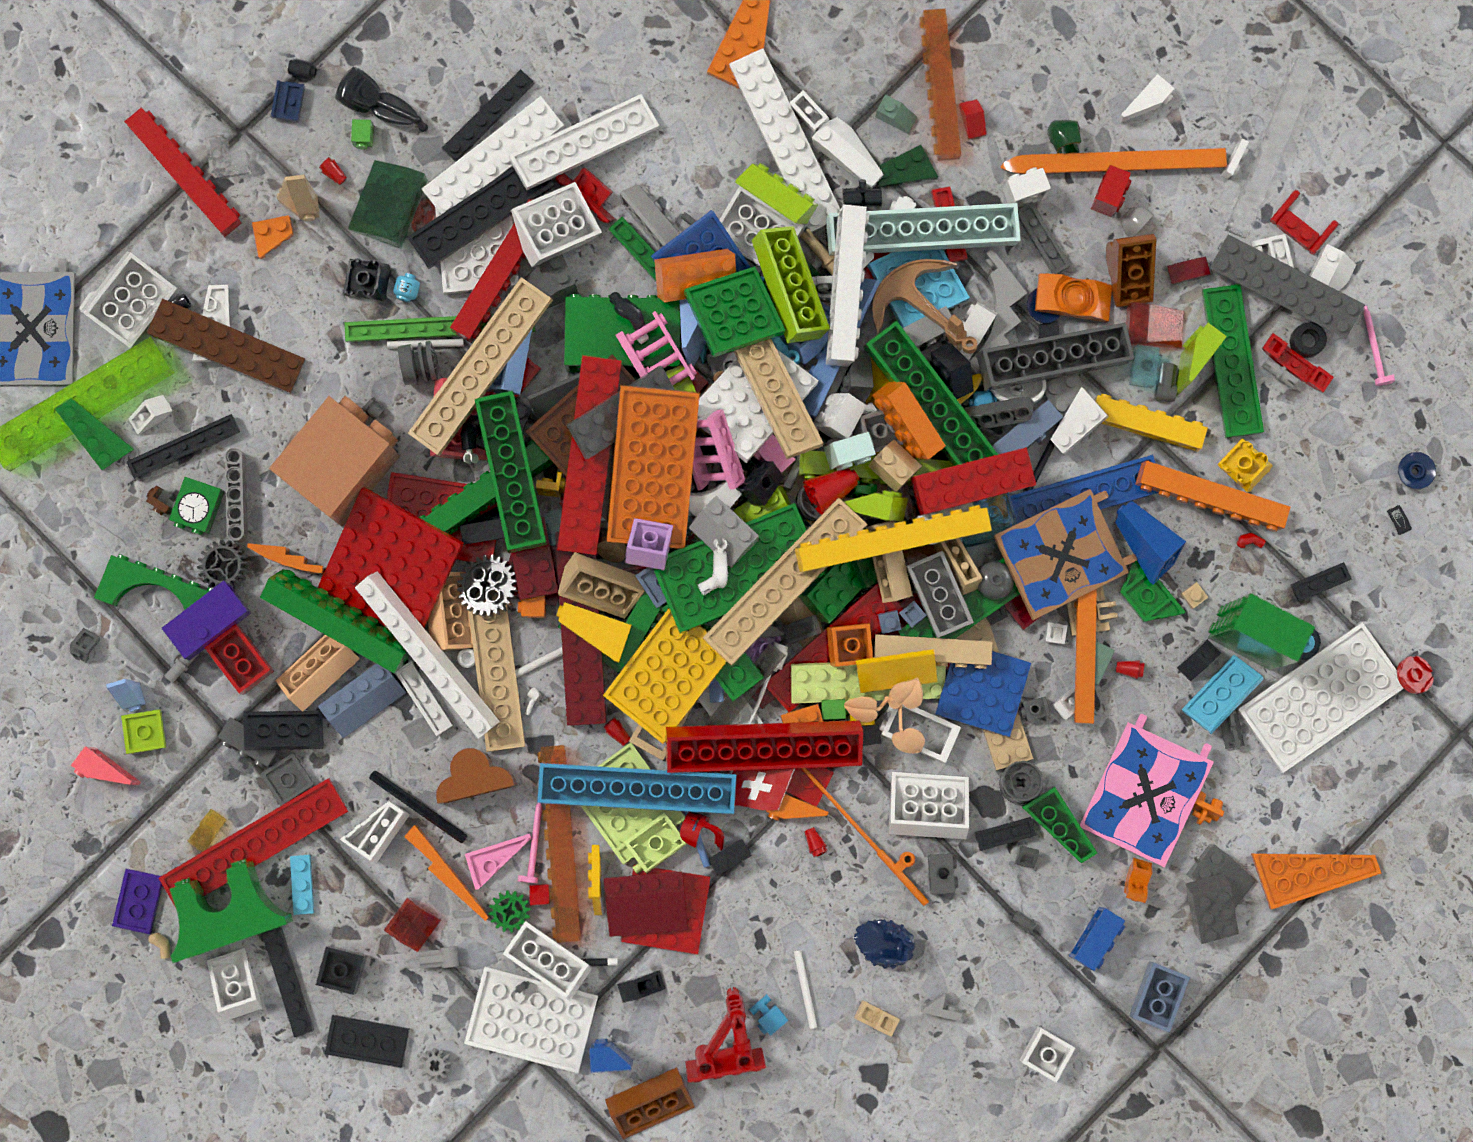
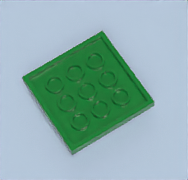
M756 267L684 289V295L713 358L785 334L786 330Z

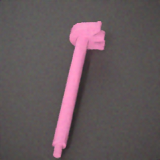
M1364 306L1363 314L1378 378L1374 380L1375 385L1392 384L1395 382L1394 374L1389 376L1384 374L1371 314L1367 306Z
M538 803L535 808L527 876L518 875V882L538 883V877H534L543 807L541 803Z

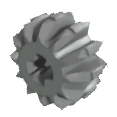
M433 1048L432 1054L429 1051L425 1052L427 1058H420V1061L425 1064L420 1065L419 1069L426 1070L421 1075L424 1077L429 1074L428 1081H431L433 1076H435V1081L439 1082L440 1076L443 1079L447 1078L445 1072L451 1073L452 1069L446 1066L452 1065L453 1061H446L450 1056L449 1053L442 1056L444 1049H440L437 1054L436 1048ZM432 1060L440 1062L439 1070H437V1067L435 1069L432 1068L434 1064Z

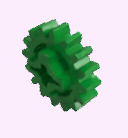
M506 890L505 896L501 892L498 893L500 898L494 897L493 901L495 904L489 905L493 911L488 913V915L494 917L491 923L497 922L496 929L502 926L503 932H506L507 928H509L510 932L513 933L515 927L517 930H520V924L525 923V918L531 917L527 914V911H530L531 908L526 907L529 900L523 901L524 895L521 894L518 897L517 891L510 895V891ZM510 898L508 904L499 905L502 900ZM517 901L521 904L523 911L518 909ZM512 905V910L515 911V914H511L508 917L505 909ZM497 912L502 914L503 922L498 918ZM513 918H521L517 923L510 925Z

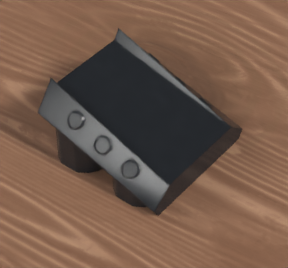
M356 258L349 259L343 294L345 296L385 300L387 298L389 277L392 272L390 265L381 263L378 260L363 261Z

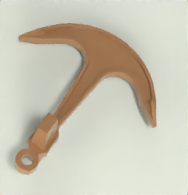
M921 259L905 263L890 272L878 286L873 299L872 310L877 335L881 333L887 305L895 300H903L943 328L949 343L959 352L963 350L968 354L974 353L977 350V340L973 337H967V331L964 330L963 322L954 314L947 320L915 286L916 279L920 275L947 271L956 268L957 263L945 260Z

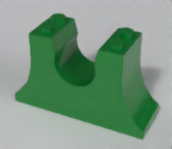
M246 859L231 863L232 868L226 869L227 883L231 888L232 896L229 905L225 909H216L207 903L204 897V890L197 880L191 881L188 878L174 883L175 887L171 888L170 892L178 914L179 936L177 945L171 954L172 963L275 929L293 921L291 913L278 908L264 892L253 860L247 862Z

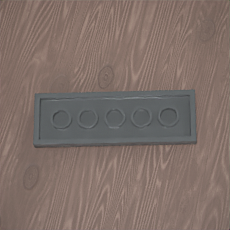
M662 366L656 367L628 385L675 390ZM620 391L567 424L585 459L591 458L616 441Z

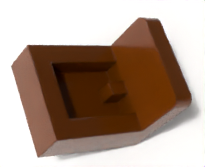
M156 485L147 493L146 502L153 505L154 508L152 510L158 514L163 515L166 513L170 516L173 508L158 500L163 489Z

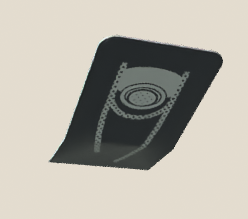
M1400 505L1387 510L1398 535L1412 529Z

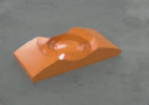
M1040 273L1038 275L1035 311L1108 323L1112 285L1093 279H1076L1064 274Z

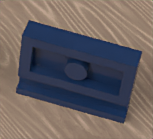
M277 80L271 118L299 123L305 85Z

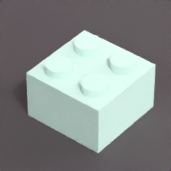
M869 432L839 440L824 447L830 470L836 468L837 471L853 466L852 463L855 466L871 460V456L876 454Z

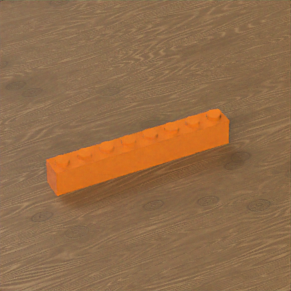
M1149 461L1141 463L1135 484L1141 486L1140 489L1143 491L1151 492L1153 490L1159 492L1158 495L1169 498L1172 496L1181 503H1194V506L1200 509H1206L1207 507L1213 509V513L1219 515L1226 513L1231 515L1230 518L1234 520H1248L1250 525L1266 526L1267 530L1273 532L1285 528L1291 506Z

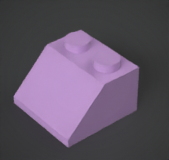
M634 518L627 545L626 563L664 570L673 525Z

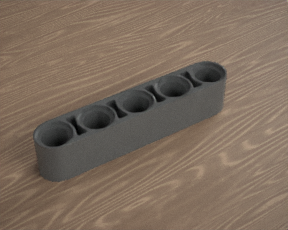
M1019 397L965 407L963 409L979 430L1029 421L1033 414L1034 402L1029 397Z

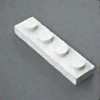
M410 661L396 672V675L435 735L439 736L453 727V724L414 664Z

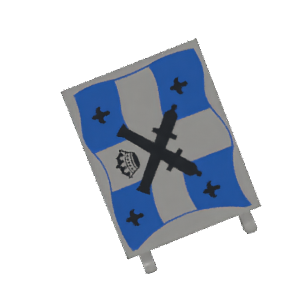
M58 259L59 272H0V385H73L75 272H68L69 262L66 259Z

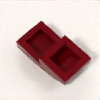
M1206 256L1167 266L1173 285L1211 275Z

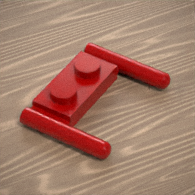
M1294 190L1270 221L1305 250L1307 249L1309 253L1315 255L1339 224L1336 220H1333L1324 232L1319 235L1318 232L1298 216L1288 211L1300 195L1298 190Z

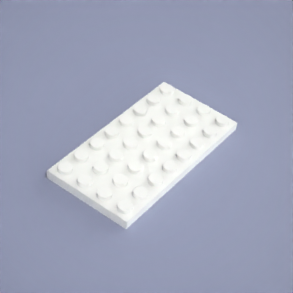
M1362 622L1246 702L1237 711L1280 772L1284 773L1404 688L1399 683L1396 668Z

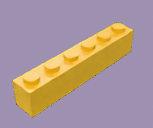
M1106 394L1097 395L1094 399L1109 416L1101 424L1199 452L1203 447L1208 427L1203 426L1201 422L1192 421L1191 423L1185 421L1184 417L1177 415L1171 417L1161 410L1154 412L1148 410V407L1144 405H1130L1129 401L1119 399V401L1113 400L1111 396Z

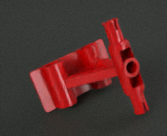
M733 987V991H731V988L727 990V1013L708 1045H699L695 1050V1060L685 1062L688 1082L698 1083L705 1079H720L727 1075L737 1076L743 1072H758L766 1068L763 1049L751 1048V1042L747 1036L745 1025L746 1013L744 1002L737 988ZM732 1028L734 1037L733 1047L719 1049Z

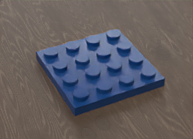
M712 210L651 255L655 262V259L729 249L735 254L736 272L751 268Z
M992 651L991 665H987L986 669L975 668V664H967V668L955 667V663H950L935 715L1010 737L1031 663Z

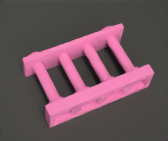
M656 311L653 312L655 320L632 334L628 333L625 335L623 331L616 334L617 339L640 377L658 366L665 368L680 359L685 369L669 378L672 386L690 376L691 380H696L694 376L697 373L691 363L687 364L665 327L667 321L662 313L658 315ZM658 326L661 327L665 334L664 337L641 351L634 350L632 344H634L635 340ZM667 343L671 344L675 353L650 368L644 367L641 362L644 360V357Z
M723 409L716 410L705 420H697V428L709 427L712 437L697 438L696 436L692 474L698 490L706 487L709 481L726 480L729 489H736L745 480L738 455L734 450L735 445ZM715 445L718 455L703 456L700 446ZM705 463H721L724 473H708Z

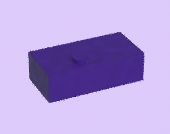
M222 581L161 629L183 658L190 661L225 631L249 616L251 611L228 582Z

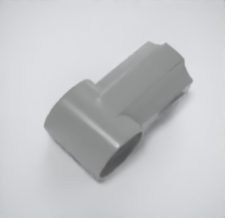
M457 946L419 952L420 968L459 966Z

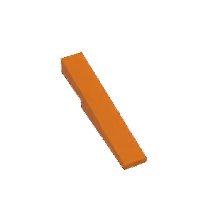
M414 825L404 837L433 862L428 867V870L482 919L487 921L490 915H488L421 829Z

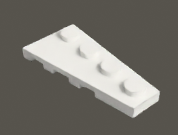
M208 285L203 316L230 327L228 285ZM193 354V362L210 361L203 357Z

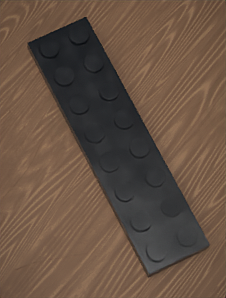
M512 167L407 238L427 268L430 269L511 216L513 208L527 203L529 199L534 200L555 187L550 179L526 190L514 167Z

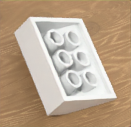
M575 182L511 210L523 252L531 267L586 244L602 233Z
M739 186L719 219L742 255L759 266L760 264L751 240L761 229L794 226L799 239L807 226L794 223L741 186Z
M127 251L81 309V312L131 348L153 320L161 300L165 299L168 301L177 288L131 252Z
M892 772L889 834L953 839L967 838L969 830V777Z

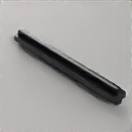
M373 771L370 774L369 779L459 843H464L467 839L466 833L377 771Z

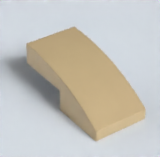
M863 1000L854 1016L855 1019L891 1037L900 1021L899 1018Z

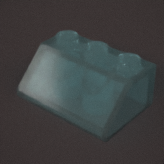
M1010 493L972 502L973 506L987 507L992 531L959 538L965 548L996 541L993 535L1016 525L1017 519Z

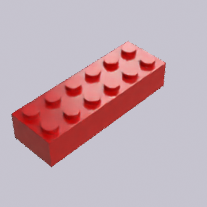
M1027 447L911 477L920 515L1036 485Z

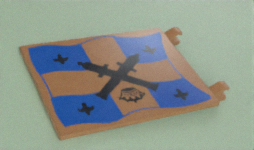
M1091 489L993 535L1032 620L1129 573L1126 565L1137 561L1135 554L1122 558L1097 504L1108 498L1106 491L1093 495Z

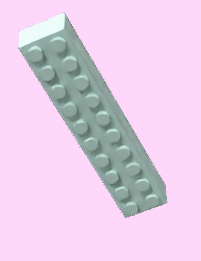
M1017 203L866 211V213H869V222L865 226V232L868 233V237L863 251H866L867 254L869 252L886 253L1016 245L1020 242ZM829 213L826 217L829 256L835 255L838 213Z

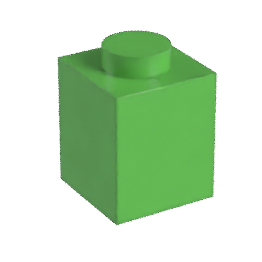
M352 119L351 142L357 149L365 150L367 147H373L374 125L371 120Z
M845 699L822 700V719H846V715H849V712L844 707Z

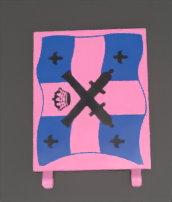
M1140 714L1135 725L1127 723L1080 826L1092 834L1165 868L1214 761L1207 759L1212 746L1205 743L1200 755L1142 729L1146 723L1147 716Z

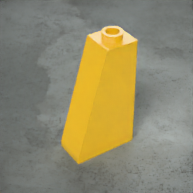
M565 602L563 606H559L556 616L559 617L558 621L614 661L620 662L632 625Z

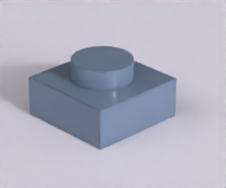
M915 601L899 613L911 628L927 617Z
M897 610L878 614L882 634L901 630Z

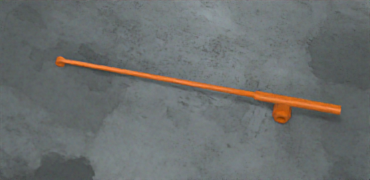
M801 768L877 852L878 857L917 900L925 906L929 900L903 873L906 867H911L915 863L914 854L903 852L899 856V860L894 863L806 768ZM906 856L910 858V861L908 863H906L904 860Z

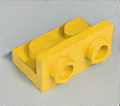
M558 472L556 483L549 478H542V481L537 480L536 490L538 495L561 498L562 493L565 491L566 483L562 472Z

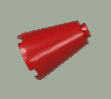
M846 468L803 481V487L811 504L814 503L818 506L815 510L822 515L838 498H844L858 485L857 480H859V477L854 469Z

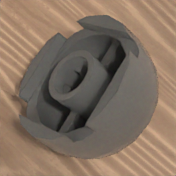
M991 561L984 564L978 570L982 576V581L978 585V591L983 597L990 600H999L1006 597L1012 591L1014 579L1006 564Z

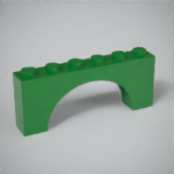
M118 554L117 557L110 556L94 598L117 607L121 598L132 589L145 585H156L170 590L177 596L185 610L212 590V588L208 587L207 590L201 589V584L193 581H189V584L182 582L183 578L174 574L171 577L164 575V570L156 567L150 570L146 568L147 564L137 560L134 564L128 561L129 557Z

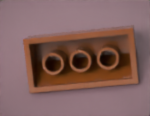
M677 1067L605 1099L610 1117L622 1139H626L695 1108Z

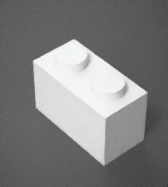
M804 90L789 103L796 114L814 133L824 123L830 121L829 117Z

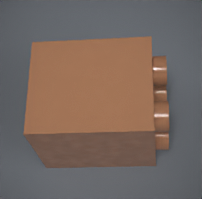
M328 396L269 469L343 527L348 520L361 488L366 487L372 491L400 457L393 448L399 440L377 420H374L369 427L365 425L364 422L369 417L347 396H344L339 403Z

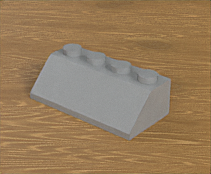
M637 184L621 191V204L659 249L682 233L673 227L674 222L669 216L665 217L662 214L661 206L656 201L652 202L649 198L651 195L645 187L641 188Z

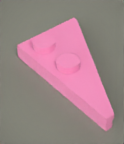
M531 833L465 854L475 890L480 889L532 839Z

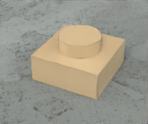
M1197 582L1180 594L1191 609H1194L1208 598Z

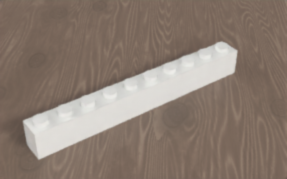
M378 572L367 576L355 587L478 739L500 722Z

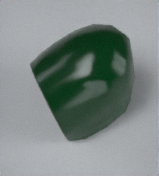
M1055 120L1050 123L1048 137L1057 154L1080 152L1077 144L1082 141L1078 121Z

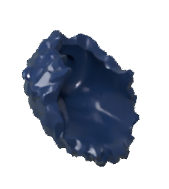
M874 919L873 921L868 920L866 923L861 924V926H857V933L854 934L855 944L860 949V952L865 955L866 961H870L873 966L878 965L884 969L890 967L895 969L897 966H902L912 959L915 948L914 936L903 924L898 925L893 920Z

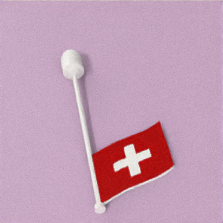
M774 642L768 650L764 663L767 664L766 668L769 669V672L748 724H752L772 672H777L778 669L782 670L788 655V647ZM795 768L730 771L729 774L736 775L734 806L758 810H779Z

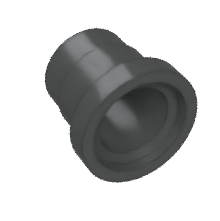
M375 397L371 398L362 407L363 412H366L373 420H376L385 411L376 402L377 399Z

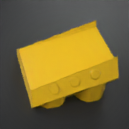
M1243 438L1218 463V466L1246 492L1252 491L1257 483L1270 472L1273 466L1268 461L1266 454L1258 452L1249 441Z

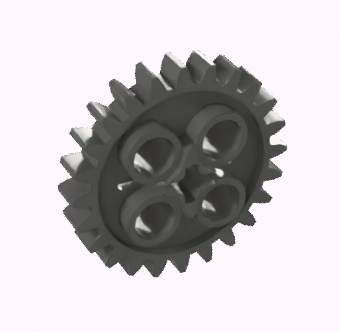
M484 555L483 560L476 557L477 563L470 561L471 567H464L467 571L466 574L460 573L463 580L457 582L462 587L457 588V591L462 592V594L458 597L464 600L462 605L467 606V610L473 611L475 615L480 613L482 617H485L486 614L489 617H493V612L500 615V609L507 611L505 605L512 606L510 599L517 598L513 595V592H518V589L514 587V585H517V581L514 579L516 578L515 572H513L514 567L509 566V562L503 561L501 557L496 559L494 555H491L490 559ZM481 572H484L483 577L481 579H478V575ZM502 574L500 581L496 582V577ZM480 590L479 597L475 598V593ZM498 593V598L493 601V595Z

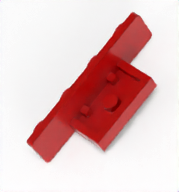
M582 168L574 180L565 173L556 176V182L562 186H567L574 182L577 184L590 211L593 210L600 221L603 223L614 222L615 218L602 207L613 192L588 169Z

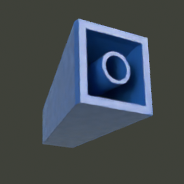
M1131 500L1126 506L1123 504L1118 509V517L1115 523L1133 554L1136 555L1137 561L1149 582L1154 585L1175 565L1186 541Z

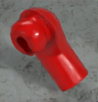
M1250 532L1240 535L1236 544L1239 548H1245L1249 544L1262 548L1266 540Z

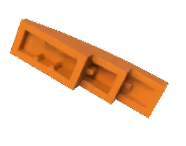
M247 544V547L256 553L288 568L323 575L326 569L324 566L307 564L308 558L305 556L289 555L287 547Z

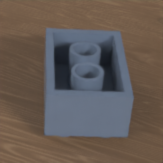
M1149 961L1129 1016L1170 1033L1190 977Z

